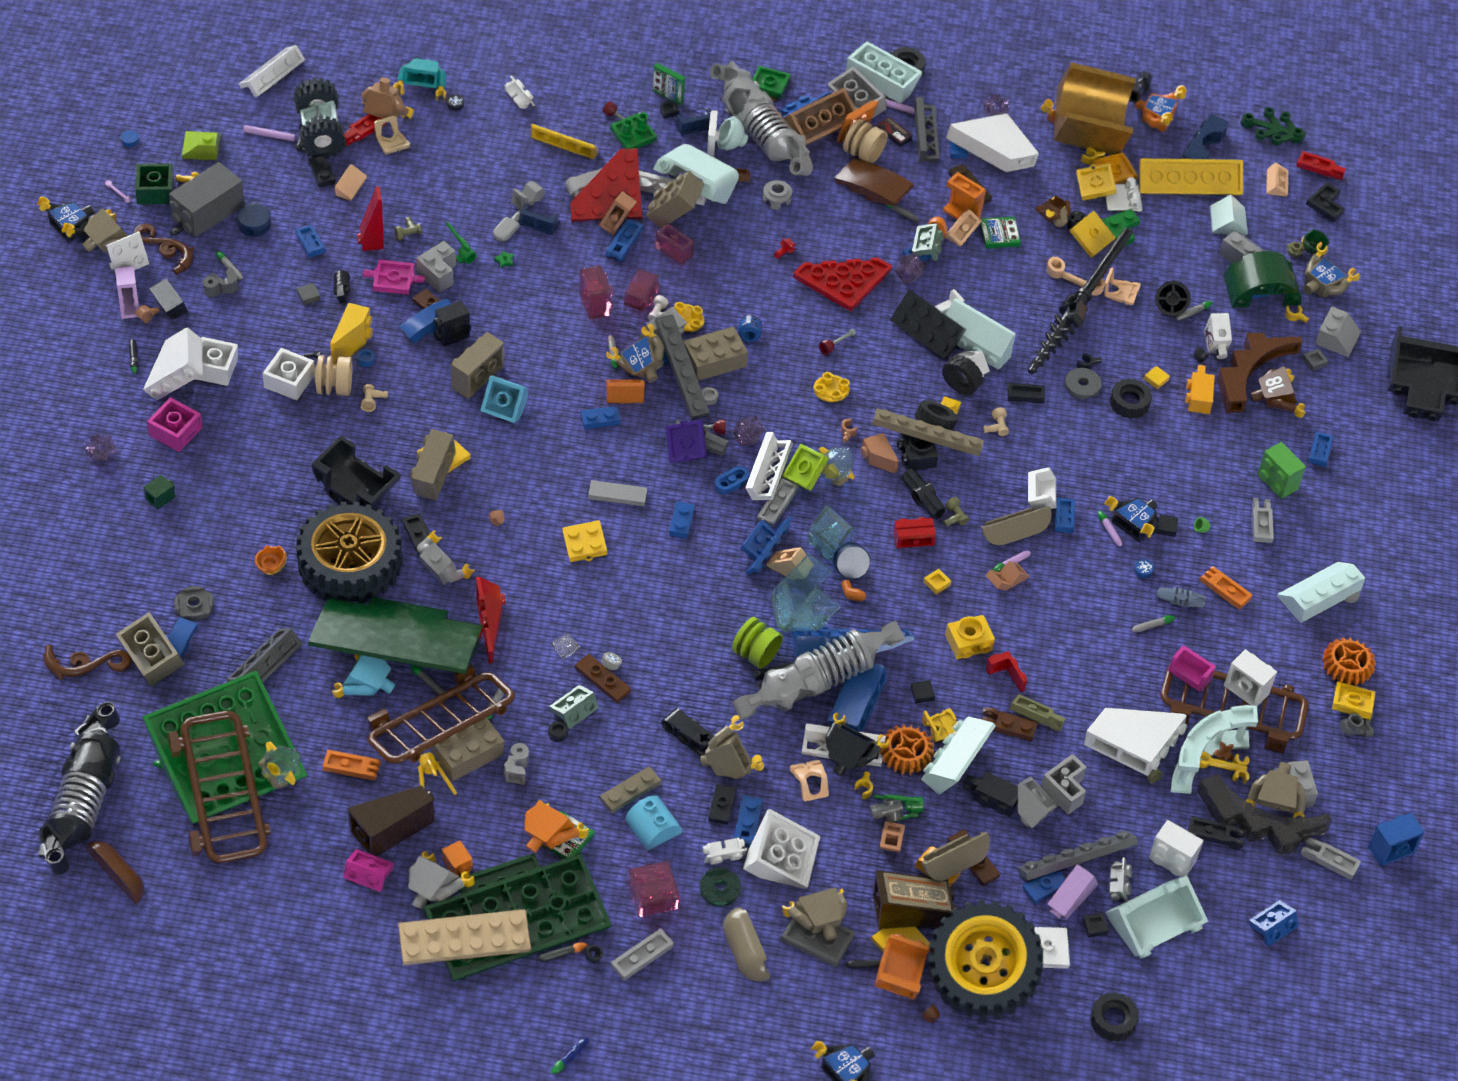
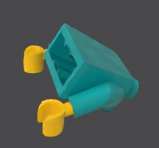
M416 58L409 64L401 67L397 79L398 82L393 85L394 88L400 90L401 96L405 92L404 83L439 88L436 90L435 98L437 100L438 96L441 95L444 97L443 101H445L446 73L441 67H438L437 61Z

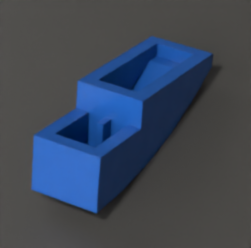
M448 299L436 302L413 315L399 327L415 344L427 333L430 335L434 333L435 325L433 319L435 318V310L452 303Z

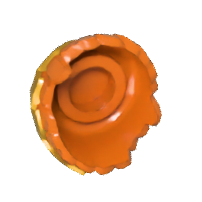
M266 545L263 550L258 551L256 554L255 565L264 574H277L286 564L287 553L284 552L281 546L269 547V545Z

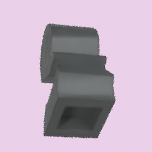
M232 267L225 272L226 279L224 280L216 274H210L203 279L204 294L206 296L216 297L220 293L225 295L226 293L234 294L236 291H239L238 281Z

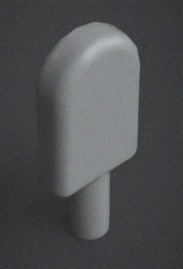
M517 211L511 219L505 217L493 230L494 239L500 242L507 241L519 229L520 224L518 221L520 220L521 211Z

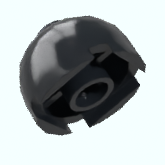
M1175 280L1162 284L1155 295V303L1159 311L1171 317L1184 313L1191 301L1188 288L1183 283Z

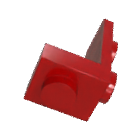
M1009 651L994 654L988 658L985 669L988 675L1007 670L1019 691H1025L1027 677L1024 672H1021L1016 658L1012 657Z

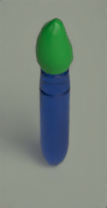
M589 1038L581 1039L560 1061L555 1063L551 1073L557 1074L561 1072L588 1045Z

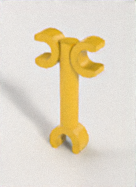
M1202 752L1200 759L1205 761H1200V768L1204 769L1208 766H1214L1234 771L1235 773L1232 776L1234 782L1237 781L1239 776L1243 778V784H1246L1249 780L1247 765L1250 762L1249 757L1246 756L1243 762H1241L1239 754H1236L1233 758V763L1211 758L1209 753Z

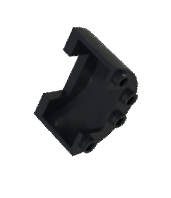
M340 436L311 464L313 474L317 482L321 481L323 486H325L323 490L340 506L341 502H346L347 505H354V502H360V506L366 507L369 504L374 507L399 482L401 475L397 470L391 469L387 465L383 467V473L375 470L364 460L355 457L356 445L351 440Z

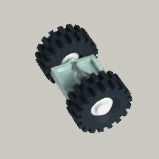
M312 78L313 81L307 79L305 83L301 82L294 91L296 112L300 113L302 118V126L299 132L301 147L307 156L311 155L313 158L325 155L327 159H330L331 155L333 157L337 156L336 152L341 153V148L344 149L345 147L344 130L338 121L336 111L339 105L337 89L333 83L330 84L329 80L324 82V78L319 80Z

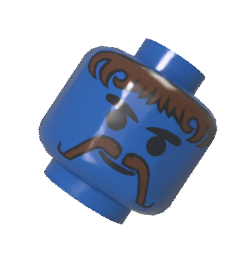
M753 315L744 316L738 326L740 338L747 342L758 340L762 334L761 320Z

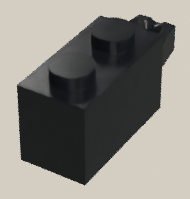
M985 772L983 778L967 775L964 780L963 787L971 791L970 793L974 795V801H977L982 806L996 810L999 814L1011 816L1018 804V786L989 772Z

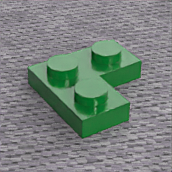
M1132 209L1102 219L1116 237L1114 241H1116L1125 227L1130 229L1140 224V219ZM1133 234L1125 245L1131 244L1135 241V236Z

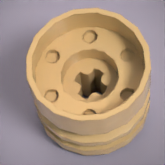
M858 119L849 129L844 140L843 149L853 156H858L860 160L874 163L886 145L887 132L878 127L872 128V124Z
M319 355L315 367L317 394H323L324 386H326L327 395H330L332 387H335L337 395L350 396L352 357L339 356L337 365L333 364L332 356H328L326 364L325 355Z

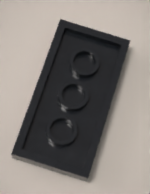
M908 290L890 319L944 359L949 358L966 331V328L912 290Z

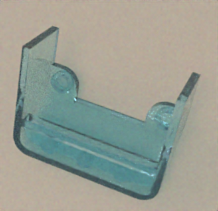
M809 553L783 579L771 595L777 627L784 632L821 630L841 607V605L823 593L819 587L832 573V570Z

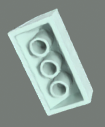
M865 42L847 59L846 71L854 66L882 94L900 104L911 95L922 75V71L869 42Z
M955 298L946 315L966 328L957 345L966 351H983L986 362L999 370L1011 357L1016 333Z
M1337 562L1282 591L1277 597L1296 619L1302 623L1345 600L1346 597L1361 591L1365 577L1354 564Z
M967 717L963 721L959 720L952 728L954 732L944 739V747L939 748L933 755L935 760L924 768L925 774L921 780L939 795L956 784L996 725L992 722Z

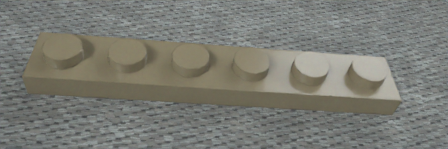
M876 409L872 422L873 425L979 457L984 440L977 437L961 434L958 431H951L941 426L931 425L924 421L908 418L905 415H898L884 409Z

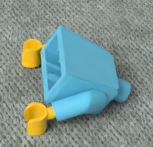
M354 654L357 662L345 680V686L343 687L341 683L337 682L334 684L337 691L332 690L335 698H341L344 694L374 696L379 688L390 694L395 683L386 678L391 670L386 660Z

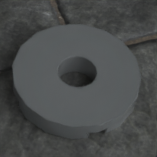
M1076 368L1067 374L1065 388H1067L1071 396L1086 400L1089 397L1094 398L1098 395L1102 381L1096 372L1087 368ZM1080 382H1084V383H1086L1087 385H1086V386H1083V385H1080L1079 383H1080Z
M200 586L184 588L175 597V611L179 617L189 621L204 620L214 609L213 596ZM192 601L199 602L196 606L189 605Z

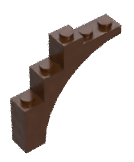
M1265 333L1246 334L1243 345L1245 350H1234L1230 361L1231 367L1220 368L1217 381L1226 413L1244 412L1247 402V380L1255 370L1268 361L1285 355L1299 354L1302 345L1301 336L1266 338Z

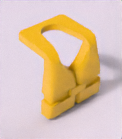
M950 708L931 717L927 711H923L922 723L924 726L931 727V739L934 743L944 741L949 734L954 732L952 728L957 721Z

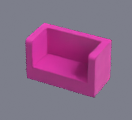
M1183 645L1173 656L1168 671L1201 692L1211 681L1216 666Z

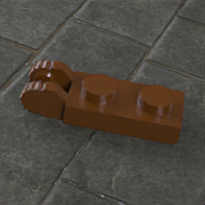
M985 707L982 713L985 717H981L980 720L994 723L996 725L993 729L994 731L1033 741L1037 721L1001 711L998 712L995 708Z

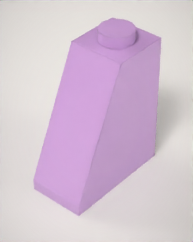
M134 266L115 268L121 318L138 317L135 315L136 310L139 308Z
M1077 864L1049 901L1050 913L1058 919L1063 917L1067 920L1098 886L1095 877Z

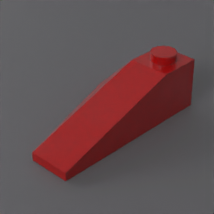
M476 577V602L480 622L483 626L482 632L488 662L493 663L502 618V607L506 605L505 594L500 592L499 585L482 577Z

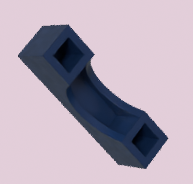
M1210 114L1207 120H1203L1200 127L1201 130L1196 131L1194 141L1191 140L1189 142L1188 150H1184L1181 159H1208L1209 152L1204 146L1212 143L1220 144L1227 132L1229 121Z

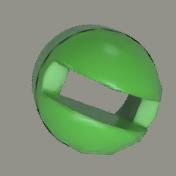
M1198 517L1194 522V530L1200 533H1206L1211 527L1206 518Z

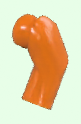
M850 580L841 582L844 594L848 600L862 602L866 599V593L860 589L852 588Z

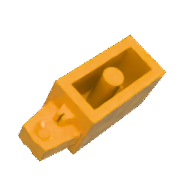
M1198 365L1197 371L1193 372L1191 379L1187 380L1186 389L1189 390V393L1187 392L1185 403L1188 404V411L1210 414L1213 404L1215 375L1205 374V366Z

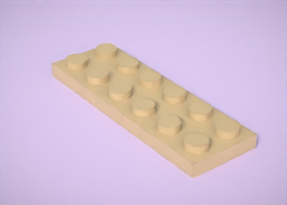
M525 909L398 923L403 965L530 952L531 950Z

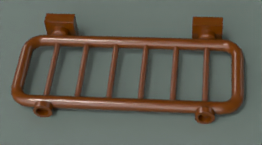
M470 664L466 674L453 672L456 682L455 687L390 721L388 711L382 709L367 717L371 731L368 736V742L389 763L399 764L408 759L414 763L420 759L421 752L494 713L499 716L504 715L507 712V706L514 701L515 693L493 673L485 672L476 675L474 666ZM489 680L507 697L496 703L476 684ZM473 686L492 706L479 712L459 693ZM456 695L475 715L462 721L442 702ZM440 705L458 724L444 730L425 711ZM422 714L441 733L427 740L408 721ZM405 723L423 743L410 749L391 730ZM387 732L406 752L397 756L391 755L376 738Z
M1168 666L1161 689V700L1164 704L1171 707L1170 713L1187 715L1185 724H1188L1191 713L1204 717L1215 713V711L1204 709L1210 682L1205 686L1200 707L1185 703L1189 688L1187 683H1185L1181 702L1170 699L1168 694L1173 674L1168 671ZM1214 671L1212 678L1225 681L1227 674ZM1284 685L1282 689L1272 686L1269 693L1284 697L1278 728L1262 724L1268 696L1263 700L1257 726L1247 727V729L1268 734L1264 748L1283 754L1288 740H1295L1302 736L1309 709L1307 699L1303 695L1295 693L1294 687L1291 685ZM1226 687L1220 708L1221 712L1224 711L1229 689ZM1288 699L1295 700L1301 705L1294 732L1281 730ZM1243 700L1242 706H1245L1246 701Z
M222 711L188 718L182 723L181 737L178 738L177 731L168 734L172 758L180 757L181 750L184 749L202 836H199L198 830L189 832L188 839L192 857L201 855L202 848H205L207 857L215 863H226L261 855L267 847V836L271 835L269 823L264 824L245 739L249 737V729L247 725H242L240 717L232 711ZM223 719H230L234 723V732L190 740L189 728L192 725ZM237 736L240 751L194 759L192 743ZM241 755L244 770L198 778L195 763ZM245 774L248 790L208 798L202 797L201 782ZM249 794L252 810L207 818L204 802ZM253 814L256 830L211 838L208 822ZM258 834L259 845L254 849L218 855L213 850L212 842Z

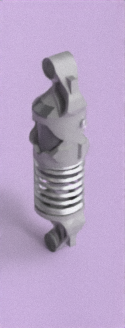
M730 61L728 65H712L710 76L713 79L725 81L722 103L726 107V112L728 114L731 113L742 122L744 130L749 133L750 137L753 138L770 161L780 162L790 159L789 168L793 175H810L813 167L809 157L810 151L806 148L805 137L797 134L788 122L785 121L784 117L774 107L770 96L766 92H762L759 89L760 85L752 80L751 73L745 69H740L734 61Z
M896 621L883 626L881 632L861 633L852 629L846 632L845 638L839 636V641L833 639L832 644L827 642L826 648L820 645L819 651L813 649V654L811 652L804 653L795 659V663L782 669H771L765 672L762 687L758 693L744 695L734 700L732 704L740 720H744L757 713L756 709L761 705L772 706L785 712L792 708L794 702L804 697L817 696L831 689L832 685L837 686L838 681L842 683L845 678L850 679L851 675L857 676L858 672L863 673L873 668L876 651L881 645L889 644V646H893L904 640L905 637ZM850 664H851V665L853 666V668L855 669V672H853V671L851 670ZM844 668L848 671V676L845 674Z

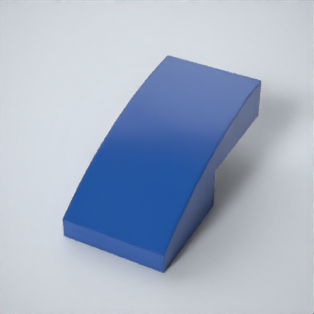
M179 617L168 636V640L182 659L189 648L188 642L198 629V626L195 622Z

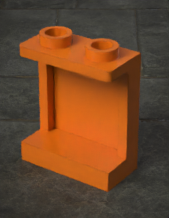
M957 172L947 181L946 186L951 189L949 203L943 208V211L958 220L964 211L970 209L980 219L986 189Z
M890 934L885 943L874 987L914 1000L921 987L919 983L925 960L929 953V946H926L921 941L908 940L900 934Z

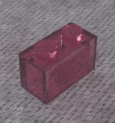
M667 223L656 232L655 248L679 264L683 265L694 256L695 241Z
M638 269L625 291L624 305L644 312L646 307L651 305L654 293L657 294L659 291V275Z

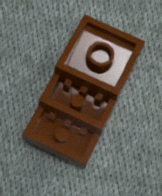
M855 158L834 177L836 184L850 186L851 192L864 194L867 201L896 206L914 187L912 182L884 167Z

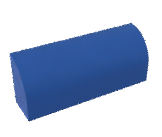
M873 664V668L863 673L858 672L857 676L851 675L850 679H846L828 718L830 725L834 723V713H838L839 717L837 720H841L843 715H845L847 721L844 725L858 732L864 731L887 680L885 666Z

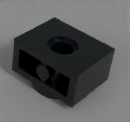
M462 300L435 310V318L433 319L435 325L434 336L437 341L441 342L443 347L470 337V312Z
M900 433V437L897 439V448L902 452V464L906 465L907 470L910 468L915 470L937 468L939 456L935 443Z

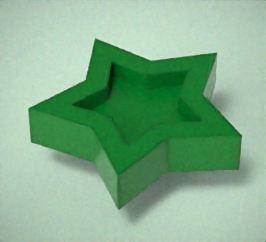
M502 250L501 255L494 257V260L500 263V268L513 266L514 254H507Z

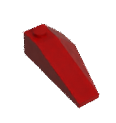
M380 186L374 190L360 224V233L357 234L358 244H362L363 251L384 249Z

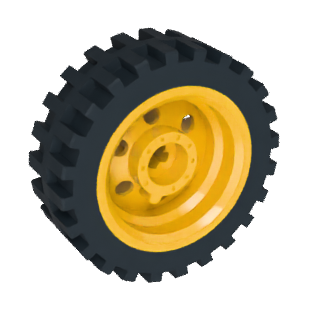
M978 900V905L971 906L970 902L964 904V909L959 911L957 908L953 909L951 916L948 919L944 917L941 920L939 929L936 928L933 933V941H930L929 946L931 978L934 981L936 991L941 993L945 1003L949 1002L952 1004L953 1010L957 1012L962 1010L970 1018L973 1015H978L980 1020H987V1016H995V1019H1000L1001 1014L1008 1012L1010 1016L1015 1013L1017 1007L1021 1006L1023 1008L1027 1004L1029 997L1033 998L1036 993V987L1041 982L1043 948L1041 947L1040 936L1035 932V926L1032 922L1028 923L1025 920V915L1021 911L1017 914L1013 911V906L1007 904L1005 908L999 906V901L994 900L992 905L985 904V900ZM986 937H991L993 941L985 942L984 939ZM967 945H972L973 949L971 951H966L965 947ZM1003 949H1008L1010 954L1004 956L1002 954ZM987 959L988 962L990 961V965L985 966L983 960ZM963 966L970 967V971L964 972ZM999 971L1007 972V976L1002 977ZM983 977H986L988 980L986 985L980 984V980Z

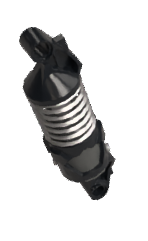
M112 702L101 703L91 715H87L85 723L75 730L76 740L75 743H71L70 757L66 758L61 770L63 777L58 794L55 797L56 800L53 803L47 822L39 829L42 844L38 855L40 858L46 859L51 871L56 875L64 874L69 869L70 864L65 850L78 843L88 841L91 837L103 797L106 794V790L112 786L115 777L113 770L115 765L119 764L121 758L119 756L120 746L107 730L116 727L120 722V717Z

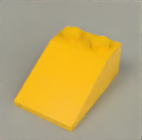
M348 303L330 342L333 364L337 365L339 356H352L365 346L368 339H371L373 328H371L372 316H370V308Z

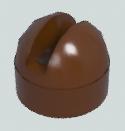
M933 1004L922 1014V1017L929 1023H935L936 1019L940 1018V1012Z

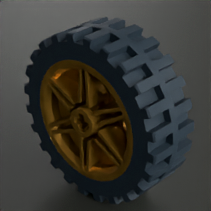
M341 502V506L334 507L331 504L328 505V509L325 511L322 509L317 510L314 518L309 516L306 519L307 526H301L300 535H297L296 539L298 572L302 576L304 585H309L310 591L313 594L319 592L320 598L326 600L328 597L348 602L359 601L360 604L365 603L367 598H378L377 594L379 592L385 594L388 591V585L393 586L396 582V576L400 575L402 544L397 525H393V519L390 516L384 517V511L381 509L373 510V505L367 504L364 507L360 506V502H354V505H347L346 502Z

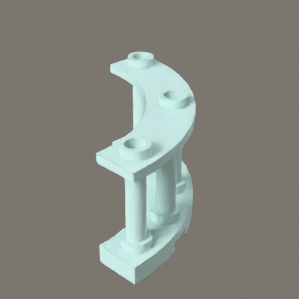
M1257 706L1231 707L1230 710L1222 712L1219 710L1196 724L1189 732L1181 748L1178 764L1172 777L1171 792L1191 794L1194 775L1199 770L1200 761H1205L1200 759L1202 752L1209 753L1211 757L1214 756L1213 753L1216 750H1220V741L1224 742L1226 747L1229 744H1234L1233 749H1249V730H1246V728L1257 726Z

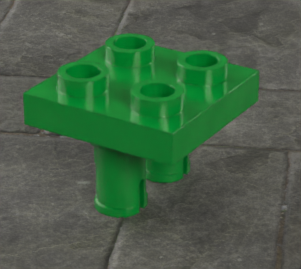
M645 112L637 113L610 124V130L624 149L641 148L657 141L658 137L647 123L648 114Z

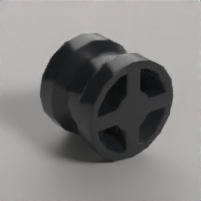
M1081 211L1071 212L1067 224L1068 230L1072 229L1086 215Z

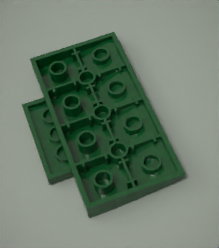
M372 597L368 605L329 598L316 622L308 641V646L466 674L481 642L483 626L447 619L449 610Z
M535 853L469 874V879L474 877L475 884L472 887L464 886L459 890L460 895L424 906L426 920L524 909L526 911L530 952L444 961L453 982L612 927L581 854L540 867Z

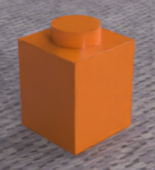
M461 841L442 849V860L449 871L461 876L463 872L473 870V859Z

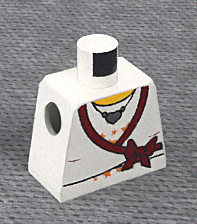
M1229 313L1211 314L1204 329L1208 352L1216 354L1217 359H1225L1228 356L1227 351L1232 342Z

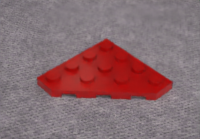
M620 149L570 202L571 221L602 220L622 191L637 201L626 219H642L637 149Z
M878 257L871 258L868 261L848 259L846 262L836 263V260L821 261V264L805 262L793 273V278L851 312L892 271V265Z

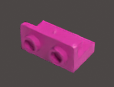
M356 849L346 861L343 877L381 892L385 879L393 871L394 863Z

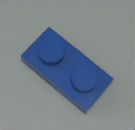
M617 406L581 410L580 412L584 429L620 425L621 422Z
M676 501L669 529L670 536L688 538L695 504Z

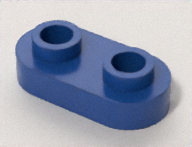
M738 466L718 476L715 480L716 491L720 494H729L742 487L749 480L748 470Z

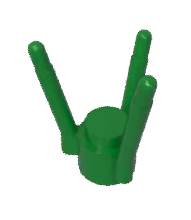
M446 222L450 231L462 245L458 250L459 256L456 255V260L460 264L463 262L466 264L473 262L477 254L470 248L464 238L459 236L451 224Z
M889 794L873 796L875 799L885 800L889 798L905 802V810L909 811L910 814L903 815L900 820L893 821V823L909 818H918V813H923L924 810L922 797H905Z

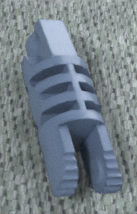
M1161 587L1156 590V597L1170 601V604L1203 608L1205 605L1206 596L1192 590L1177 587L1172 589Z

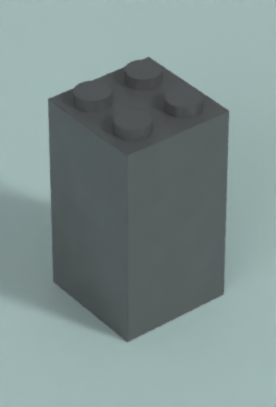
M220 162L169 193L172 220L175 223L183 224L184 230L195 238L245 206L243 181Z

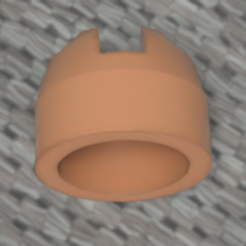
M495 510L489 513L492 525L499 526V523L501 525L504 523L505 516L502 510Z

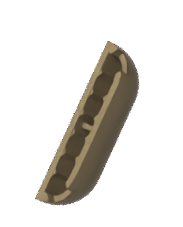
M1044 506L1041 509L1034 510V507L987 521L985 522L986 526H981L982 533L994 545H1004L1041 533L1050 523L1051 508Z
M981 832L979 836L971 838L967 834L923 856L924 861H922L924 871L931 878L942 881L978 864L988 853L990 846L989 833Z
M742 907L735 908L725 917L723 932L740 972L750 980H769L770 972L767 971L763 962L767 959L746 909L742 910Z

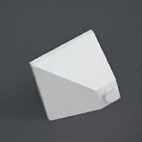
M768 809L748 850L743 869L762 879L806 889L808 888L820 836Z

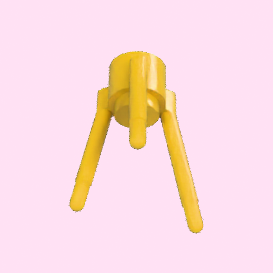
M425 753L421 755L419 759L420 765L417 767L420 786L422 785L425 789L424 772L437 776L436 770H438L449 789L456 795L457 791L444 773L439 761H436L434 754Z

